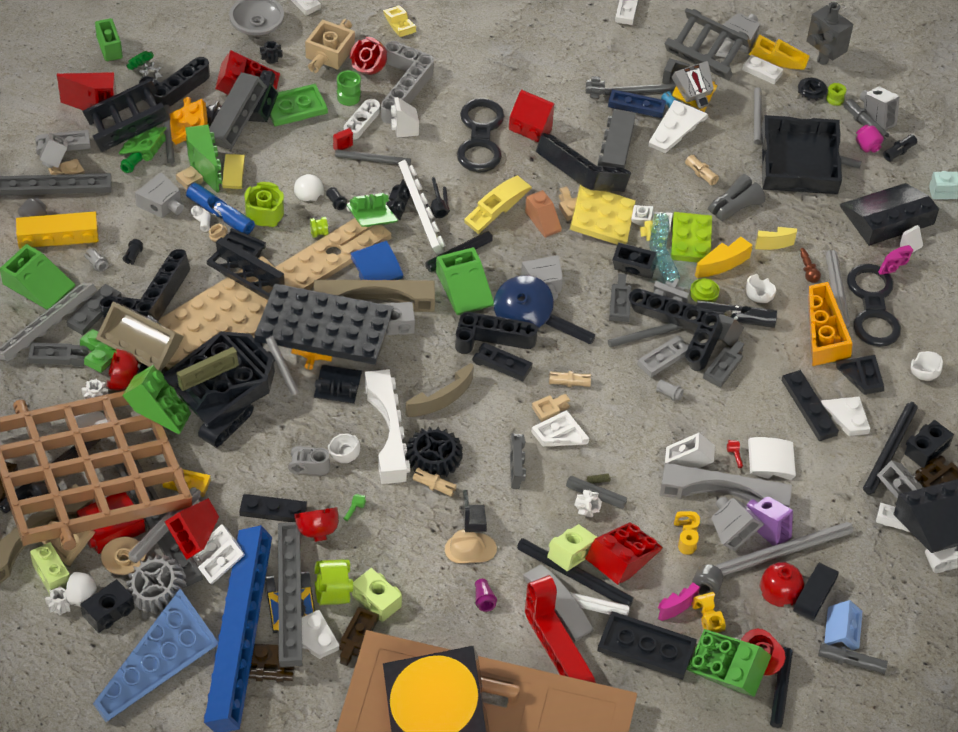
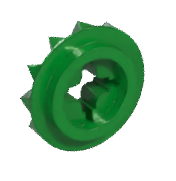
M144 51L128 61L126 67L128 70L137 69L154 57L153 52Z

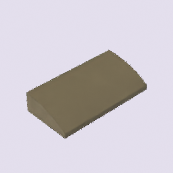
M112 302L96 339L114 349L126 350L132 353L137 361L149 367L154 365L157 370L161 371L173 357L184 336L122 304Z

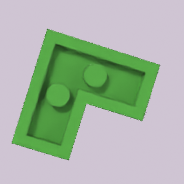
M91 329L80 339V346H87L92 351L84 358V365L101 373L111 364L116 349L97 340L96 337L99 332Z

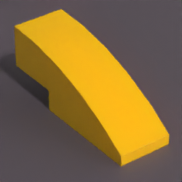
M762 35L757 37L749 53L750 56L754 55L776 66L800 70L806 68L810 57L780 39L775 43Z
M741 236L730 246L721 243L697 263L695 277H709L737 267L750 258L753 245Z

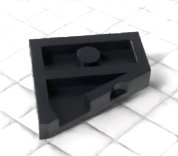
M875 355L836 361L837 369L864 395L884 391V383Z

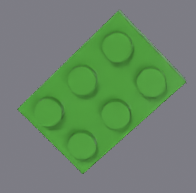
M316 84L278 92L279 94L270 118L274 127L328 114V108Z

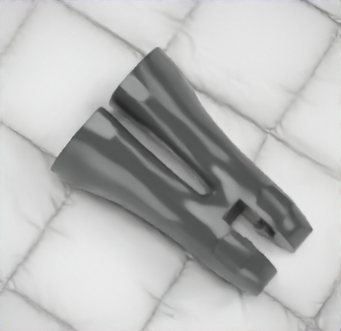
M742 174L723 195L713 200L708 210L714 215L717 214V218L723 221L745 207L761 205L766 200L765 193L758 183L752 184L751 178L746 174Z

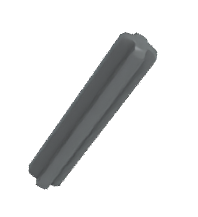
M570 476L567 480L566 486L580 493H583L584 490L599 493L598 498L601 501L623 509L627 503V497L577 477Z

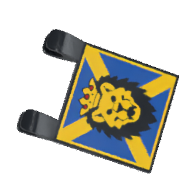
M309 571L301 572L302 617L315 612ZM274 576L265 577L272 631L273 633H279L278 590L276 591Z

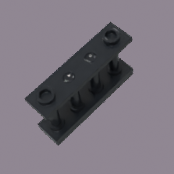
M151 78L82 111L89 125L95 123L98 133L93 135V138L101 152L170 120L162 102L156 104L153 95L157 94L158 91ZM146 99L150 108L140 113L136 103ZM129 107L133 116L122 121L119 111ZM112 115L115 125L105 129L102 120Z

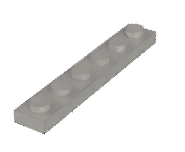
M81 283L0 347V360L10 361L14 359L21 349L29 347L35 338L46 334L49 327L60 323L63 316L75 311L77 305L89 300L92 297L91 294L97 290L94 284Z

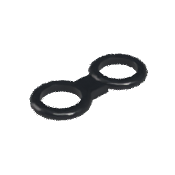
M485 98L468 101L460 112L461 121L466 127L472 129L471 139L459 146L457 159L469 171L487 172L494 169L502 158L500 148L490 141V131L497 129L502 124L505 116L502 107L493 100ZM476 107H487L492 109L497 116L489 123H477L470 119L468 113ZM481 146L489 149L494 157L487 163L477 164L469 161L465 157V152L472 147Z
M860 264L852 268L847 276L849 289L857 297L863 299L864 311L859 313L854 320L855 333L863 342L871 346H889L896 342L901 334V326L898 319L893 314L885 311L884 298L892 292L894 281L889 273L879 274L880 266ZM861 273H874L884 280L885 287L877 292H869L861 289L857 285L855 278ZM868 318H881L891 325L892 333L887 337H873L863 329L862 323Z

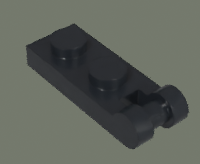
M482 343L479 347V352L475 353L472 358L476 365H485L522 382L529 374L533 365L530 361L487 343Z

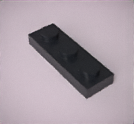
M243 494L239 515L283 522H296L294 514L306 512L307 501Z

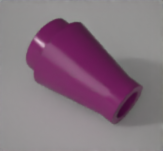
M483 578L478 579L475 582V604L481 611L489 612L496 607L497 598L490 588L488 581Z

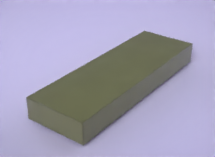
M231 347L177 372L179 387L182 391L187 390L239 365L237 351L234 347Z

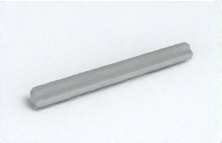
M828 250L826 252V260L832 292L848 329L850 320L837 252L835 250Z
M195 487L189 490L192 496V505L201 497V491ZM184 509L168 512L128 553L129 560L134 563L139 562L169 530L164 521Z

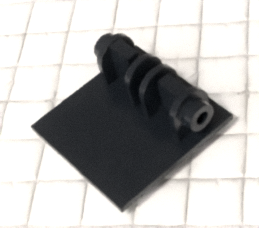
M322 365L319 377L315 381L314 398L355 404L362 370Z

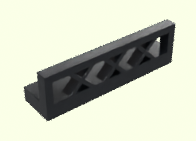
M222 237L216 241L217 251L207 260L208 266L267 300L272 290L268 293L262 289L263 286L285 285L283 272ZM219 257L225 259L227 263L218 264L215 261ZM230 268H240L243 272L234 273ZM246 277H256L258 281L249 282L246 280Z

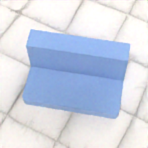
M851 600L828 607L825 644L832 645L843 642L851 650L859 649L863 611Z

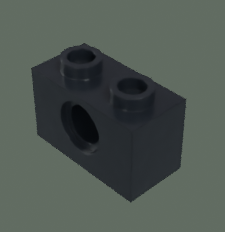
M619 242L612 259L615 270L652 279L658 263L656 252Z
M117 579L80 604L82 616L98 633L104 629H109L114 622L128 616L135 609L133 596Z

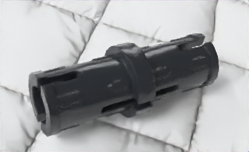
M910 134L903 140L896 141L891 148L883 152L884 158L890 162L897 156L904 155L909 148L917 144V138Z

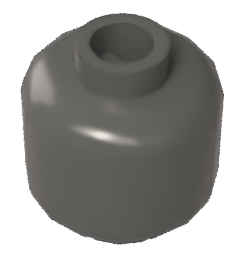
M29 198L18 209V214L20 217L47 215V206L38 198Z
M704 564L697 569L692 583L700 587V595L714 592L716 595L723 583V573L714 565Z

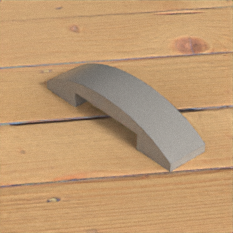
M540 564L525 573L523 578L527 583L547 575L553 578L557 588L555 613L561 619L567 633L576 642L592 632L593 628L567 588L551 571Z

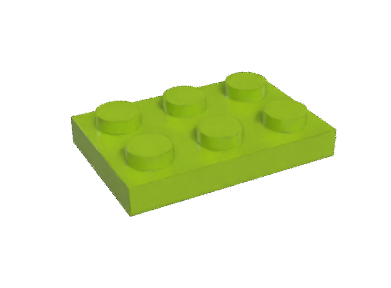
M674 212L671 260L698 263L711 252L712 215Z

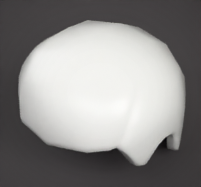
M306 174L296 180L294 193L299 200L317 201L320 195H324V186L317 176Z
M755 274L747 279L746 293L748 298L754 302L768 303L774 299L776 287L768 278L760 280L759 275Z
M930 351L920 352L915 360L912 359L911 372L920 380L931 381L939 377L942 372L943 359L937 353Z
M348 433L337 435L328 445L329 454L339 463H349L355 460L360 453L358 438L356 435L352 436Z
M74 572L67 582V601L73 603L74 606L81 607L80 604L93 596L97 591L93 577L86 573Z

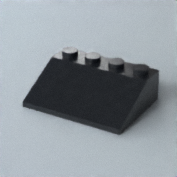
M907 183L840 204L841 209L868 246L903 235V232L917 225L920 229L934 225L939 211L938 206L929 195Z
M958 479L898 494L893 515L931 553L958 546Z

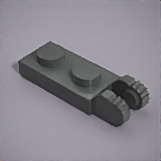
M31 343L28 362L29 364H72L82 367L86 366L84 365V356L89 353V349L87 346L65 343Z

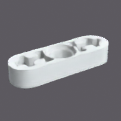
M375 99L364 101L345 123L343 130L350 128L353 132V140L358 139L379 115L380 103ZM363 117V118H366L367 120H365V121H358L357 119Z

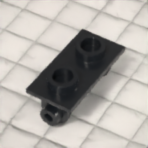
M404 179L400 185L393 186L389 196L390 201L386 204L391 212L397 216L398 220H401L411 196Z

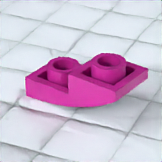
M910 245L902 246L890 252L885 257L878 271L879 274L896 272L900 265H906L913 252Z
M692 583L687 589L683 588L679 596L672 593L668 599L664 598L658 606L660 610L658 619L664 621L688 609L692 605L693 598L698 596L700 587Z

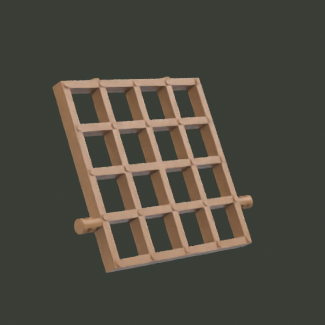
M125 391L32 411L28 410L26 401L17 400L13 404L16 414L0 417V432L26 427L30 438L0 445V478L23 546L60 538L63 549L72 550L77 544L73 534L192 506V496L184 479L183 469L178 465L163 426L143 415L121 420L117 419L113 408L130 405L122 396ZM103 410L108 421L107 423L79 428L74 416ZM65 418L69 431L39 437L36 424ZM148 428L153 429L156 441L128 446L124 437L125 433ZM114 437L118 449L92 455L88 454L84 442ZM75 445L78 458L49 464L45 451ZM35 453L39 466L8 472L5 463L6 459ZM163 454L168 467L143 473L138 472L134 460ZM124 463L129 476L99 482L94 469ZM85 472L89 485L63 491L58 490L54 478ZM45 480L49 494L18 501L14 487ZM174 481L179 495L150 501L145 487ZM135 490L140 504L114 510L109 509L105 496ZM95 499L100 513L69 520L65 505ZM52 508L55 509L59 522L31 529L27 528L23 515Z

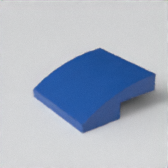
M387 240L351 253V259L359 271V278L361 280H399L403 278L400 265Z

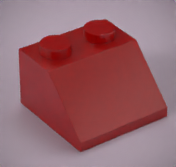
M521 89L510 114L509 130L539 142L542 133L549 134L552 131L555 103Z

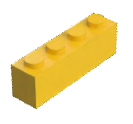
M96 211L16 218L18 247L21 249L26 244L31 247L99 242Z

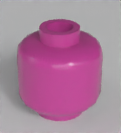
M865 125L856 132L855 140L864 152L872 151V153H875L882 148L881 144L884 138L875 126Z

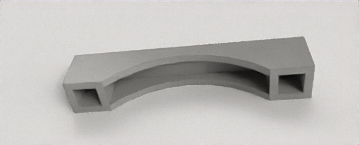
M665 463L660 496L682 499L698 493L718 492L734 495L748 502L752 499L760 502L765 497H771L789 507L792 485Z

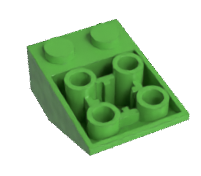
M208 125L186 127L187 153L190 166L203 176V180L215 192H219V184H222L221 172L218 173V171H221L220 159H216L218 157L217 145H213L215 143L214 132H210Z
M28 244L23 246L0 267L3 285L46 310L60 301L75 287V283L42 252Z
M474 247L437 257L436 274L456 315L494 306L481 260Z
M154 365L135 375L122 395L135 412L177 434L181 433L191 415L188 405L181 401L176 390L166 382L161 371L157 370Z
M704 629L687 671L734 691L755 697L772 655L760 646Z

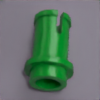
M140 152L132 153L127 159H123L120 165L121 170L124 173L133 172L134 167L143 160L142 154Z

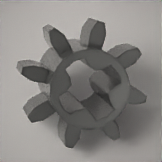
M151 62L150 66L143 63L145 68L139 70V72L143 73L141 78L147 77L148 69L155 70L153 78L156 80L158 77L163 76L158 72L161 67L155 68L154 62Z
M591 76V80H586V94H590V98L599 99V95H604L605 81H600L601 77Z

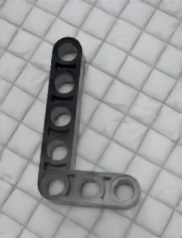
M548 133L541 134L536 153L583 187L598 191L624 192L631 176L630 171L621 167L596 166L557 137Z
M176 249L170 252L141 299L107 296L101 299L99 304L104 320L112 302H116L145 317L151 315L159 321L191 269L186 251Z
M638 288L632 290L629 294V301L635 312L695 331L685 355L692 370H703L723 330L719 315L714 311ZM698 316L696 319L690 320L692 317ZM711 322H716L714 325L709 326ZM708 339L707 342L700 343L702 340ZM700 357L698 360L693 361V358Z

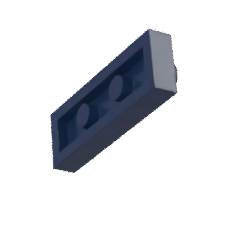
M613 89L608 101V107L658 118L663 117L666 100Z

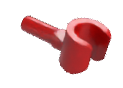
M728 440L727 452L734 453L738 468H743L739 452L740 442Z

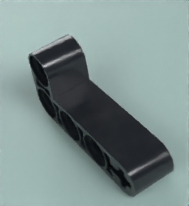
M197 57L161 83L153 77L147 76L141 78L139 84L151 78L158 91L157 94L153 95L156 104L162 102L163 106L169 105L171 107L209 79V60L205 57Z
M465 312L459 318L455 349L461 354H468L473 350L475 340L522 349H532L537 342L538 328L530 322Z

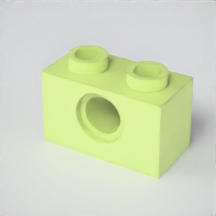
M578 524L551 540L547 557L566 571H569L586 560L588 551L597 536Z
M51 542L31 550L33 567L48 593L50 594V589L53 590L59 586L66 590L70 574Z
M372 568L353 582L352 596L366 609L379 614L381 622H384L402 607V594L400 590L395 586L392 587L381 573H377Z

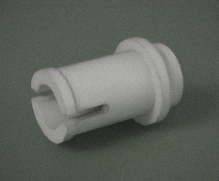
M94 248L86 251L85 258L90 261L94 270L103 272L107 269L108 261L105 257H101Z
M663 379L658 382L656 387L657 392L672 397L673 401H679L684 393V389L680 385L675 386Z

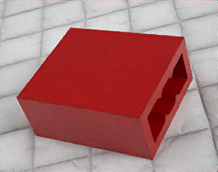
M126 492L105 497L110 510L134 505ZM96 502L76 511L77 518L100 513ZM144 519L94 529L95 533L88 541V545L90 548L94 547L97 553L101 554L105 545L116 538H134L146 532Z

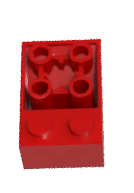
M230 50L221 63L215 89L229 95L241 72L260 77L263 70L273 71L276 75L273 87L277 90L280 73Z
M114 72L57 73L60 101L63 104L85 110L117 95Z
M629 522L595 538L585 559L619 585L636 574L663 547L654 538L641 531L637 525Z

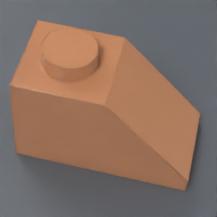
M542 190L526 197L525 213L541 234L546 238L561 232L562 228L554 204L547 194Z

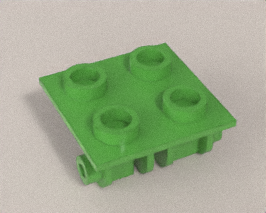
M154 127L129 139L124 143L119 154L141 152L145 161L152 160L155 153L158 152L166 140L164 131L167 128Z
M387 194L354 196L353 199H350V204H347V207L361 227L398 222L386 205V202L389 201Z

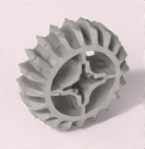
M158 554L154 559L148 556L146 562L140 560L141 565L139 567L133 566L135 572L129 574L131 580L126 582L127 590L133 596L135 606L146 613L151 611L157 614L159 609L162 612L178 590L181 589L184 593L182 588L187 587L185 582L186 574L183 572L182 566L175 559H170L166 555L161 557Z

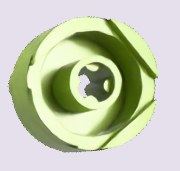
M259 182L257 186L252 188L250 186L246 190L244 195L246 216L252 219L255 225L277 226L284 216V194L279 190V187L271 182Z
M349 560L316 561L314 574H317V581L314 582L316 600L319 605L350 603V592H353V579L348 577V573H350Z

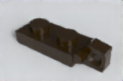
M361 607L357 608L340 640L339 650L342 651L339 656L340 664L348 666L353 655L358 657L366 630L373 631L379 620V614Z

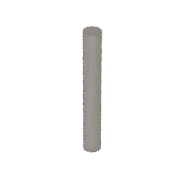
M274 337L266 338L265 340L291 395L297 394L299 392Z

